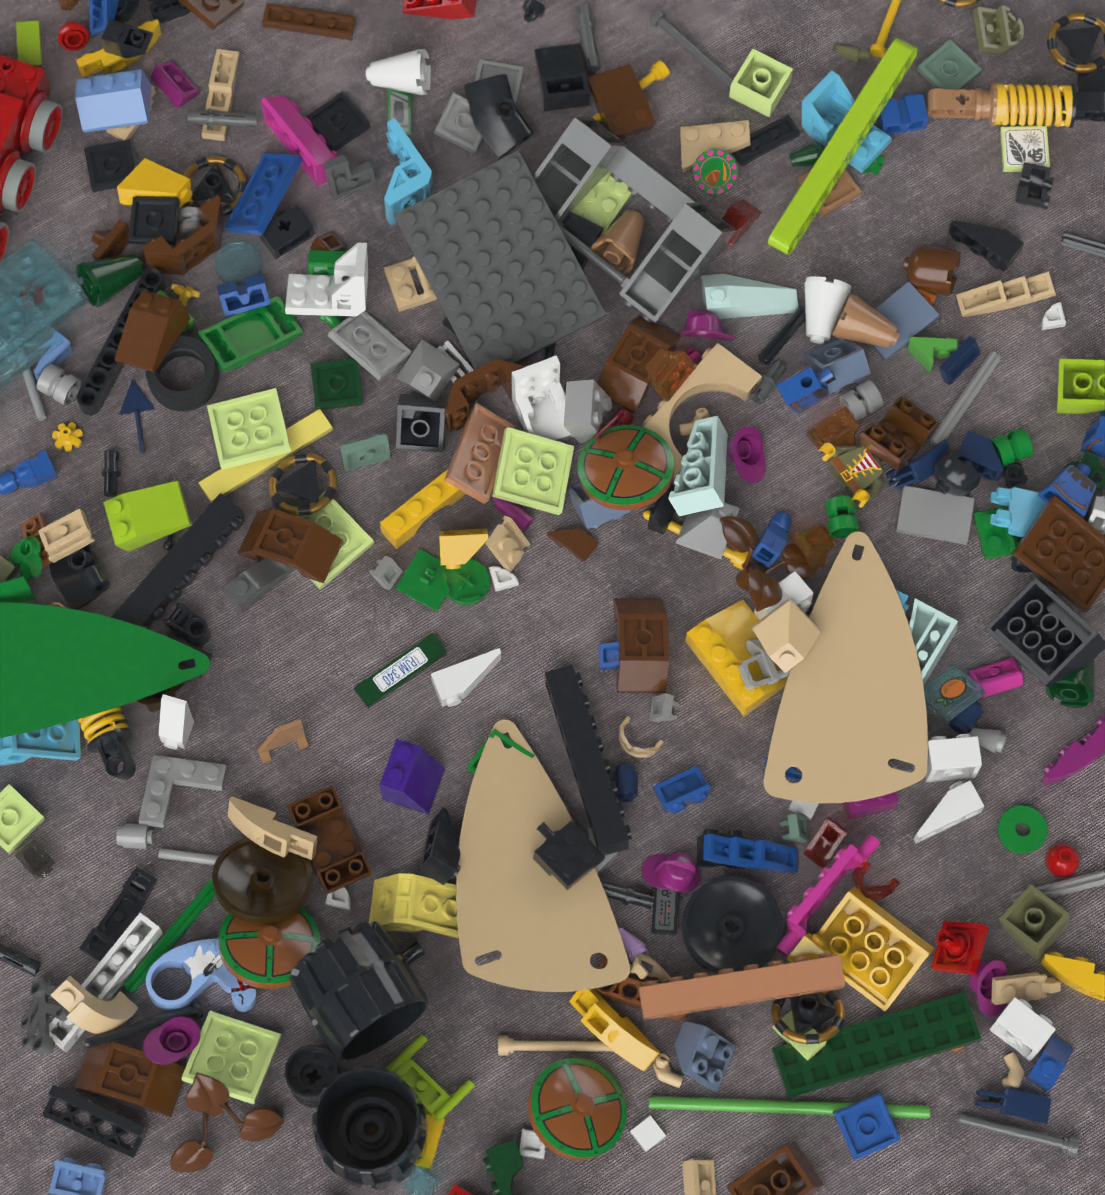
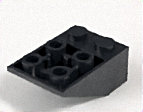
M571 44L534 49L544 111L589 106L590 92L580 45Z

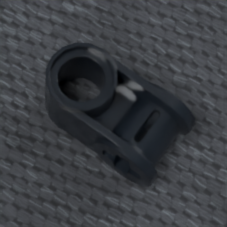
M177 602L175 605L176 609L168 619L165 618L163 620V623L170 630L183 636L195 645L206 644L211 637L206 621L182 603ZM197 628L204 629L199 635L193 634V631Z

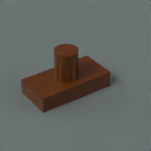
M119 220L108 234L100 230L93 233L92 242L99 245L91 254L94 260L117 257L129 243V226L127 223Z

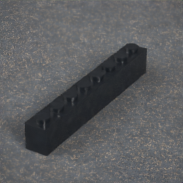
M220 493L110 618L122 620L150 630L149 626L155 620L158 621L166 612L165 608L170 602L174 603L180 597L186 584L190 585L195 580L198 570L210 563L213 558L212 554L218 548L221 549L225 546L229 539L228 536L233 530L237 531L240 529L245 518L243 510Z
M573 665L545 672L546 689L596 847L604 855L627 850L629 848V840L632 839L629 825L624 826L622 818L625 817L622 803H617L615 795H618L615 781H610L608 773H611L608 759H603L601 754L604 748L601 738H596L594 732L597 729L594 716H589L587 711L590 705L587 694L582 695L580 687H583L581 675L579 672L575 673Z

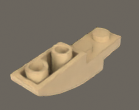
M233 796L230 797L228 818L250 840L284 858L288 852H292L310 860L313 859L316 854L318 836L276 821V813Z

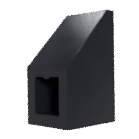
M109 19L101 40L105 52L123 58H131L146 53L153 33Z

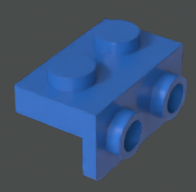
M695 766L654 785L653 790L665 814L670 812L677 814L687 808L686 805L692 802L698 804L708 799V795L711 793V786L706 783L699 767Z

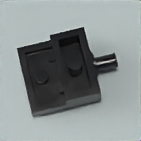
M572 821L555 832L545 822L537 827V830L546 840L534 851L533 859L549 876L553 875L567 890L605 859V855Z

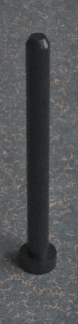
M195 1000L191 1002L189 1007L88 1037L83 1043L86 1048H91L159 1027L174 1017L183 1016L188 1018L194 1016L197 1019L203 1017V1010L200 1002Z

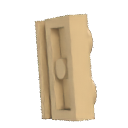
M80 508L38 530L45 550L48 552V558L53 563L95 541L85 513Z
M504 515V522L502 525H497L485 544L503 568L512 572L524 554L523 549L525 546L529 547L530 543L513 519Z

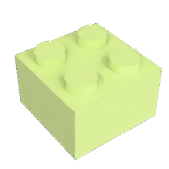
M752 49L731 83L729 97L770 117L791 82L793 69Z

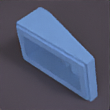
M56 332L34 370L37 381L49 364L52 363L59 366L73 351L70 341L59 332Z

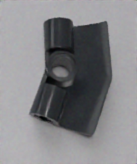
M507 74L491 76L464 86L474 126L498 158L516 144L527 140L534 133L516 108ZM502 106H509L512 112L509 115H502L499 109Z
M91 543L57 562L49 564L52 579L71 609L77 610L100 596L110 586V582L98 565L97 557L92 552Z

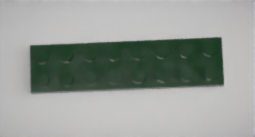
M962 992L843 1027L834 1037L827 1040L826 1045L808 1061L791 1043L772 1048V1053L787 1098H791L980 1042L982 1038L966 994Z

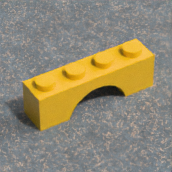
M448 469L380 522L381 533L396 549L412 538L422 523L433 513L444 506H452L466 495V493L444 481Z

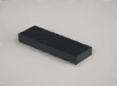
M786 115L750 134L751 145L732 154L742 167L799 137L800 131L790 116Z

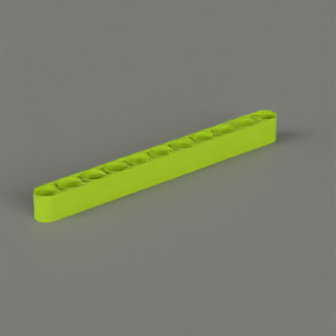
M899 38L892 42L773 229L768 239L769 246L787 255L794 251L912 65L918 52L917 47Z

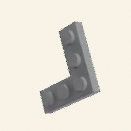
M153 755L139 816V824L164 828L173 784L222 791L227 771L226 765Z

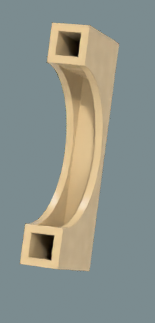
M719 343L713 348L709 347L702 355L703 360L698 366L694 364L689 369L688 377L684 382L679 381L675 385L670 398H664L658 405L656 414L654 416L649 415L642 425L644 428L659 434L671 448L675 469L672 480L673 486L676 475L680 474L682 468V455L672 442L669 423L678 406L691 396L709 391L729 393L746 402L762 379L759 373Z

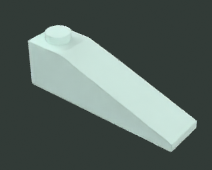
M728 274L701 275L704 310L713 312L719 319L794 313L799 308L796 289Z

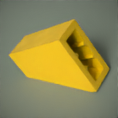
M146 158L117 186L119 201L123 205H132L133 197L178 198L180 200V209L192 197L189 178Z

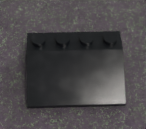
M1037 578L984 628L990 636L1046 687L1091 663L1105 649V641L1101 635Z

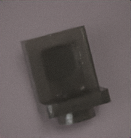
M33 838L13 854L35 879L46 877L53 870L52 865L55 864V861L48 856Z

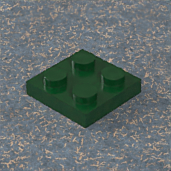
M355 359L310 364L316 411L319 409L327 410L363 405L359 367Z

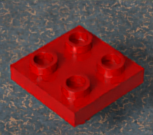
M943 921L942 929L936 934L939 938H935L937 947L931 968L938 972L976 975L989 927L981 923Z

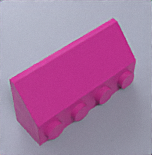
M285 95L262 98L261 105L265 123L291 155H299L303 161L300 166L317 187L327 182L323 163L339 157L337 153L327 148V142L324 137L314 132L312 123L307 117L303 118L300 115V109L294 101L290 102Z

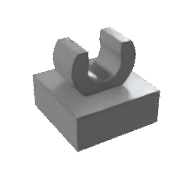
M384 556L382 560L376 561L378 566L375 571L370 570L369 573L383 588L390 590L403 571L392 558Z
M667 693L654 696L652 698L649 720L656 723L665 720H677L678 716L671 714L672 709L679 707V703L673 701L674 696Z

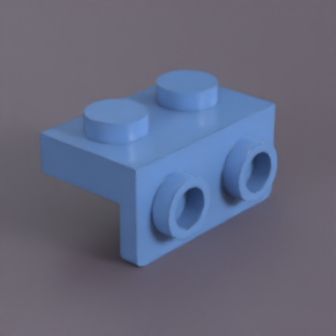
M62 1157V1161H54L55 1170L49 1189L50 1194L103 1195L108 1175L102 1170L103 1166L94 1163H87V1166L77 1165V1160Z

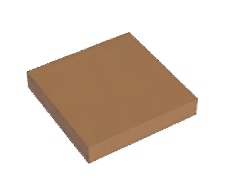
M846 169L820 208L819 213L822 217L861 195V189ZM810 171L798 177L797 182L800 184V186L803 184Z

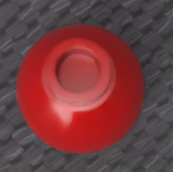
M69 20L59 29L58 43L67 51L80 50L89 42V32L80 22Z
M1059 843L1047 851L1045 863L1053 875L1064 878L1073 875L1078 870L1080 856L1073 846Z

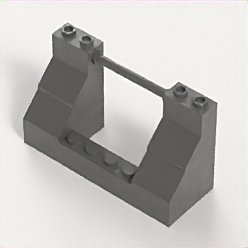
M575 117L532 176L567 242L621 284L620 287L623 288L619 293L624 298L622 301L630 308L634 309L636 307L642 312L641 316L648 322H661L675 301L719 255L736 232V229L592 117ZM609 171H611L610 176L619 183L623 181L629 185L628 190L635 196L639 197L641 195L647 199L646 204L655 211L659 209L666 214L664 218L671 223L632 277H626L566 230L563 227L564 224H562L567 214Z

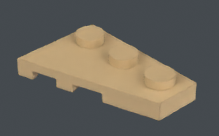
M749 120L680 127L683 173L691 170L696 159L705 151L720 149L730 154L750 146Z

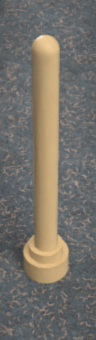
M498 1035V1056H508V1053H513L514 1051L614 1052L602 1041H522L509 1038V1035Z

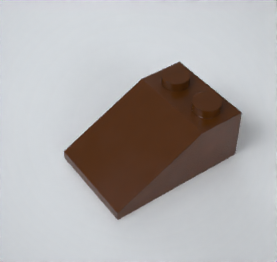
M630 64L587 78L602 125L619 139L651 130L654 127L655 120L648 100Z
M143 290L130 308L116 352V362L155 372L190 320L182 302Z
M793 1142L782 1146L729 1185L727 1189L731 1195H812L823 1187L824 1184L797 1143Z

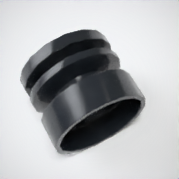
M306 1045L298 1048L289 1056L285 1064L284 1076L292 1095L300 1104L309 1108H318L319 1094L323 1088H328L337 1079L336 1075L340 1074L341 1071L335 1057L328 1049L319 1045ZM316 1076H319L320 1080H316L315 1083L312 1084L310 1079H315Z

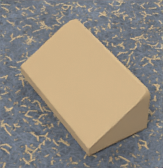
M691 1159L684 1161L682 1164L684 1194L716 1195L714 1160Z

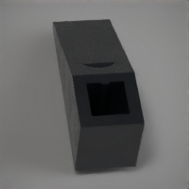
M953 220L948 231L956 242H962L969 247L973 254L982 256L993 268L1000 269L1003 272L1008 269L1021 253L1024 244L1023 241L1005 229Z

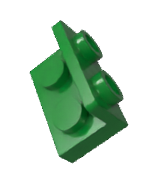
M998 505L997 509L973 514L984 561L1010 556L1018 545L1017 536L1008 534L1007 527L990 524L992 514H996L998 509L1006 510L1003 505Z

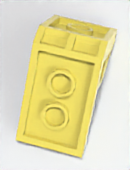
M405 873L376 879L373 886L369 924L376 921L385 931L416 932L426 930L459 938L456 885L451 883L442 885L431 878Z

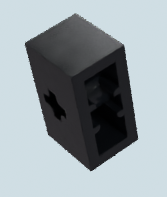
M296 205L285 209L280 216L271 220L264 234L260 235V239L277 260L314 236V228L300 207Z

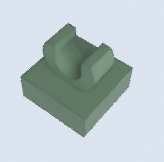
M797 813L787 815L788 821L780 823L781 827H789L790 831L789 834L783 835L782 839L787 841L794 840L800 843L810 841L806 816Z

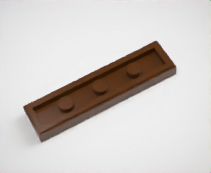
M266 3L262 25L267 28L352 40L356 17Z

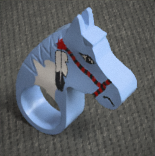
M219 939L199 940L173 948L163 954L150 967L146 976V986L150 1000L158 1008L169 1012L188 1007L192 1001L215 982L226 993L231 994L232 1004L239 1012H247L253 1009L257 996L255 987L241 982L227 970L219 954ZM185 968L184 971L189 976L191 975V987L183 997L177 1000H165L154 992L152 988L154 979L164 969Z

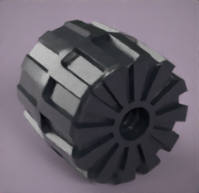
M368 921L360 922L353 930L349 926L339 931L338 938L334 942L327 938L316 946V952H309L299 960L289 976L291 985L311 1022L338 1059L351 1060L368 1054L388 1043L409 1028L424 1013L428 1004V998L409 963L383 927L376 921L371 924Z
M362 1066L361 1069L351 1072L345 1070L336 1075L337 1079L328 1088H323L319 1094V1105L316 1113L312 1115L313 1133L317 1150L322 1160L333 1173L346 1180L350 1185L361 1188L362 1185H371L374 1189L388 1188V1183L394 1179L396 1181L405 1180L412 1174L413 1165L417 1160L423 1158L426 1150L428 1122L424 1105L418 1094L400 1075L392 1070L385 1072L376 1069L374 1066ZM369 1125H377L379 1127L377 1134L374 1136L365 1134V1130Z

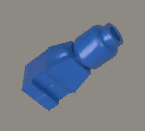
M46 450L39 452L38 457L25 460L13 468L14 472L8 470L1 473L0 493L7 495L18 490L19 485H21V488L36 487L57 478Z
M786 511L775 513L754 548L752 557L769 568L780 556L787 543V534L792 525L789 513Z

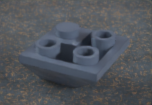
M684 1021L674 1044L682 1072L717 1093L736 1046L704 1025Z

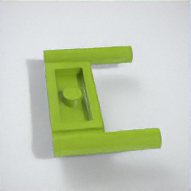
M420 1034L385 1070L386 1072L392 1070L400 1075L418 1094L425 1111L429 1115L432 1114L435 1120L440 1122L475 1085L468 1079L450 1097L411 1059L428 1041L424 1035Z

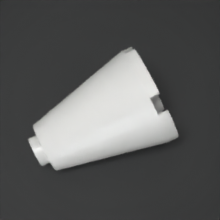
M418 49L371 62L370 67L366 68L367 81H370L373 86L417 95H427L428 93L425 90H430L431 66L426 65L425 58H429L426 49Z
M812 276L806 278V336L810 337L811 342L824 344V341L830 339L851 293V285L834 279V282L826 281V277Z

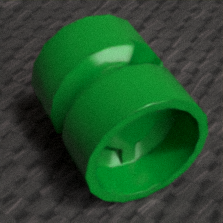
M1023 428L1008 432L1007 437L1000 435L990 439L1003 467L1013 464L1015 458L1021 461L1033 456L1031 440Z
M838 496L825 501L826 516L830 518L827 521L830 537L846 538L853 532H860L858 517L854 516L857 513L856 500H852V496Z

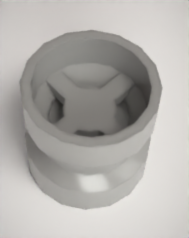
M185 207L179 210V220L181 221L179 233L182 237H190L201 226L199 208Z

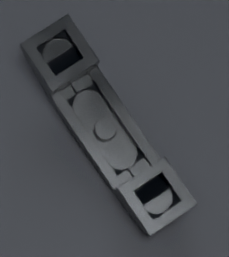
M136 867L122 886L123 890L96 929L93 927L79 949L100 962L134 921L158 880Z

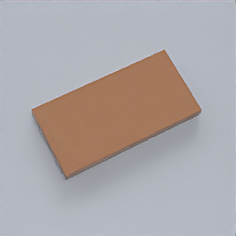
M475 403L470 410L444 481L481 503H487L494 487L504 430L507 427L515 429L516 426Z

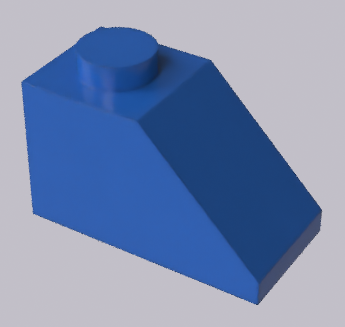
M1052 1035L1026 1078L1044 1090L1049 1091L1066 1066L1074 1048Z

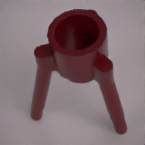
M619 408L610 420L594 435V439L599 438L609 428L630 425L633 422L632 415L627 410Z

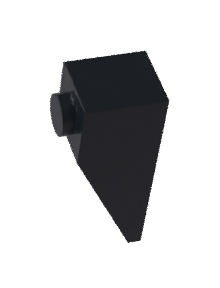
M443 807L430 822L419 872L445 885L450 878L454 879L459 873L461 853L448 810Z

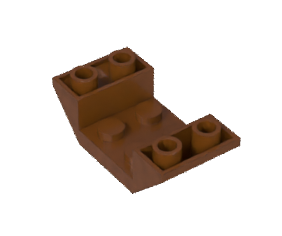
M218 195L213 199L209 198L204 201L199 208L203 225L199 226L194 231V234L187 239L180 240L173 249L162 236L150 240L142 250L148 269L154 268L161 273L184 275L221 248L225 217L221 198Z
M641 315L637 316L627 326L607 359L597 384L611 398L612 402L636 413L647 394L648 385L666 355H671L681 336L655 322L646 321Z
M494 359L455 380L445 411L446 429L448 432L464 428L469 416V404L475 402L480 395L486 392H494L499 388V385H502L511 400L512 372L527 366Z
M901 396L891 405L884 419L876 426L871 423L861 432L859 444L899 471L919 452L940 423L934 420L930 414L916 407L912 401Z
M272 508L257 511L238 554L258 562L264 557L297 568L303 577L324 583L343 544V540L315 522Z
M614 598V623L618 625L619 664L616 668L617 693H665L669 650L667 613L662 599Z
M333 785L287 805L295 827L318 836L316 854L310 861L326 895L373 875L346 819Z
M107 1042L87 1049L74 1088L98 1096L103 1094L145 1107L147 1111L171 1118L184 1082L182 1081V1075L186 1067L176 1063L168 1065L153 1063L146 1057L144 1051L114 1042Z

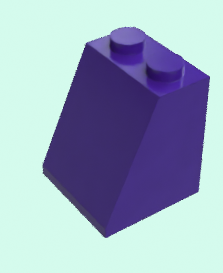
M396 739L380 782L382 800L429 815L445 768L420 746Z

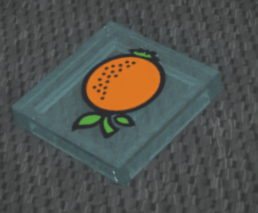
M954 665L924 687L926 705L947 722L985 694L984 687Z

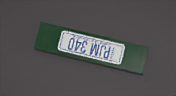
M432 633L355 686L354 691L369 709L444 657L447 651Z

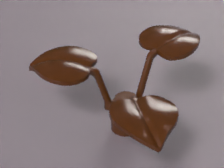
M725 516L719 519L728 545L740 553L748 551L746 560L742 564L744 569L737 574L736 582L740 588L749 590L756 612L774 606L782 599L781 587L774 578L768 577L769 572L782 565H786L789 575L796 571L802 580L811 577L816 572V565L809 553L800 545L793 543L787 544L783 548L781 555L784 560L779 561L764 571L758 564H749L754 552L752 546L759 542L756 530L749 522L739 517Z
M197 1072L187 1092L186 1104L191 1110L203 1113L202 1141L199 1143L196 1140H188L182 1143L172 1155L170 1160L171 1170L175 1172H196L210 1164L213 1152L210 1147L205 1146L207 1144L208 1115L218 1116L225 1109L236 1124L242 1126L239 1131L240 1137L252 1142L262 1141L274 1135L283 1125L284 1118L272 1109L255 1108L244 1116V1121H241L228 1105L227 1101L230 1093L227 1086L213 1077Z

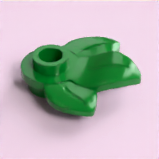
M34 536L22 539L20 543L15 544L9 556V560L12 563L20 564V577L24 576L27 581L33 575L39 577L42 570L39 540Z

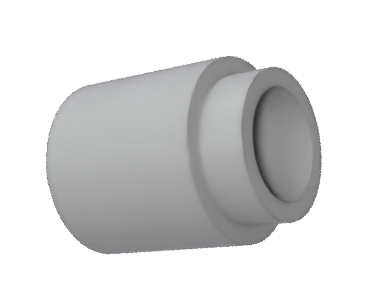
M125 823L124 826L119 825L116 836L117 845H121L123 848L148 849L149 845L154 843V830L150 829L148 825Z

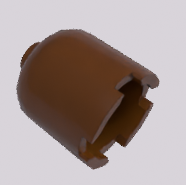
M929 245L916 247L911 257L906 256L903 270L907 271V280L917 289L943 296L952 295L957 277L952 276L954 268L960 266L961 252Z

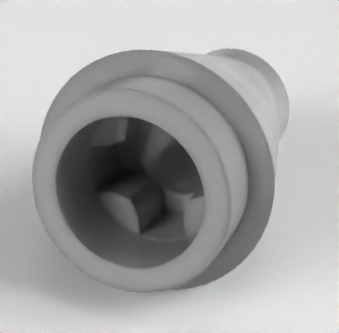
M973 727L970 734L971 737L978 736L979 745L994 754L996 752H1003L1007 734L1002 733V730Z

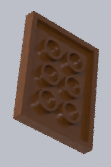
M1051 496L1012 552V555L1082 612H1088L1105 587V536L1056 496Z

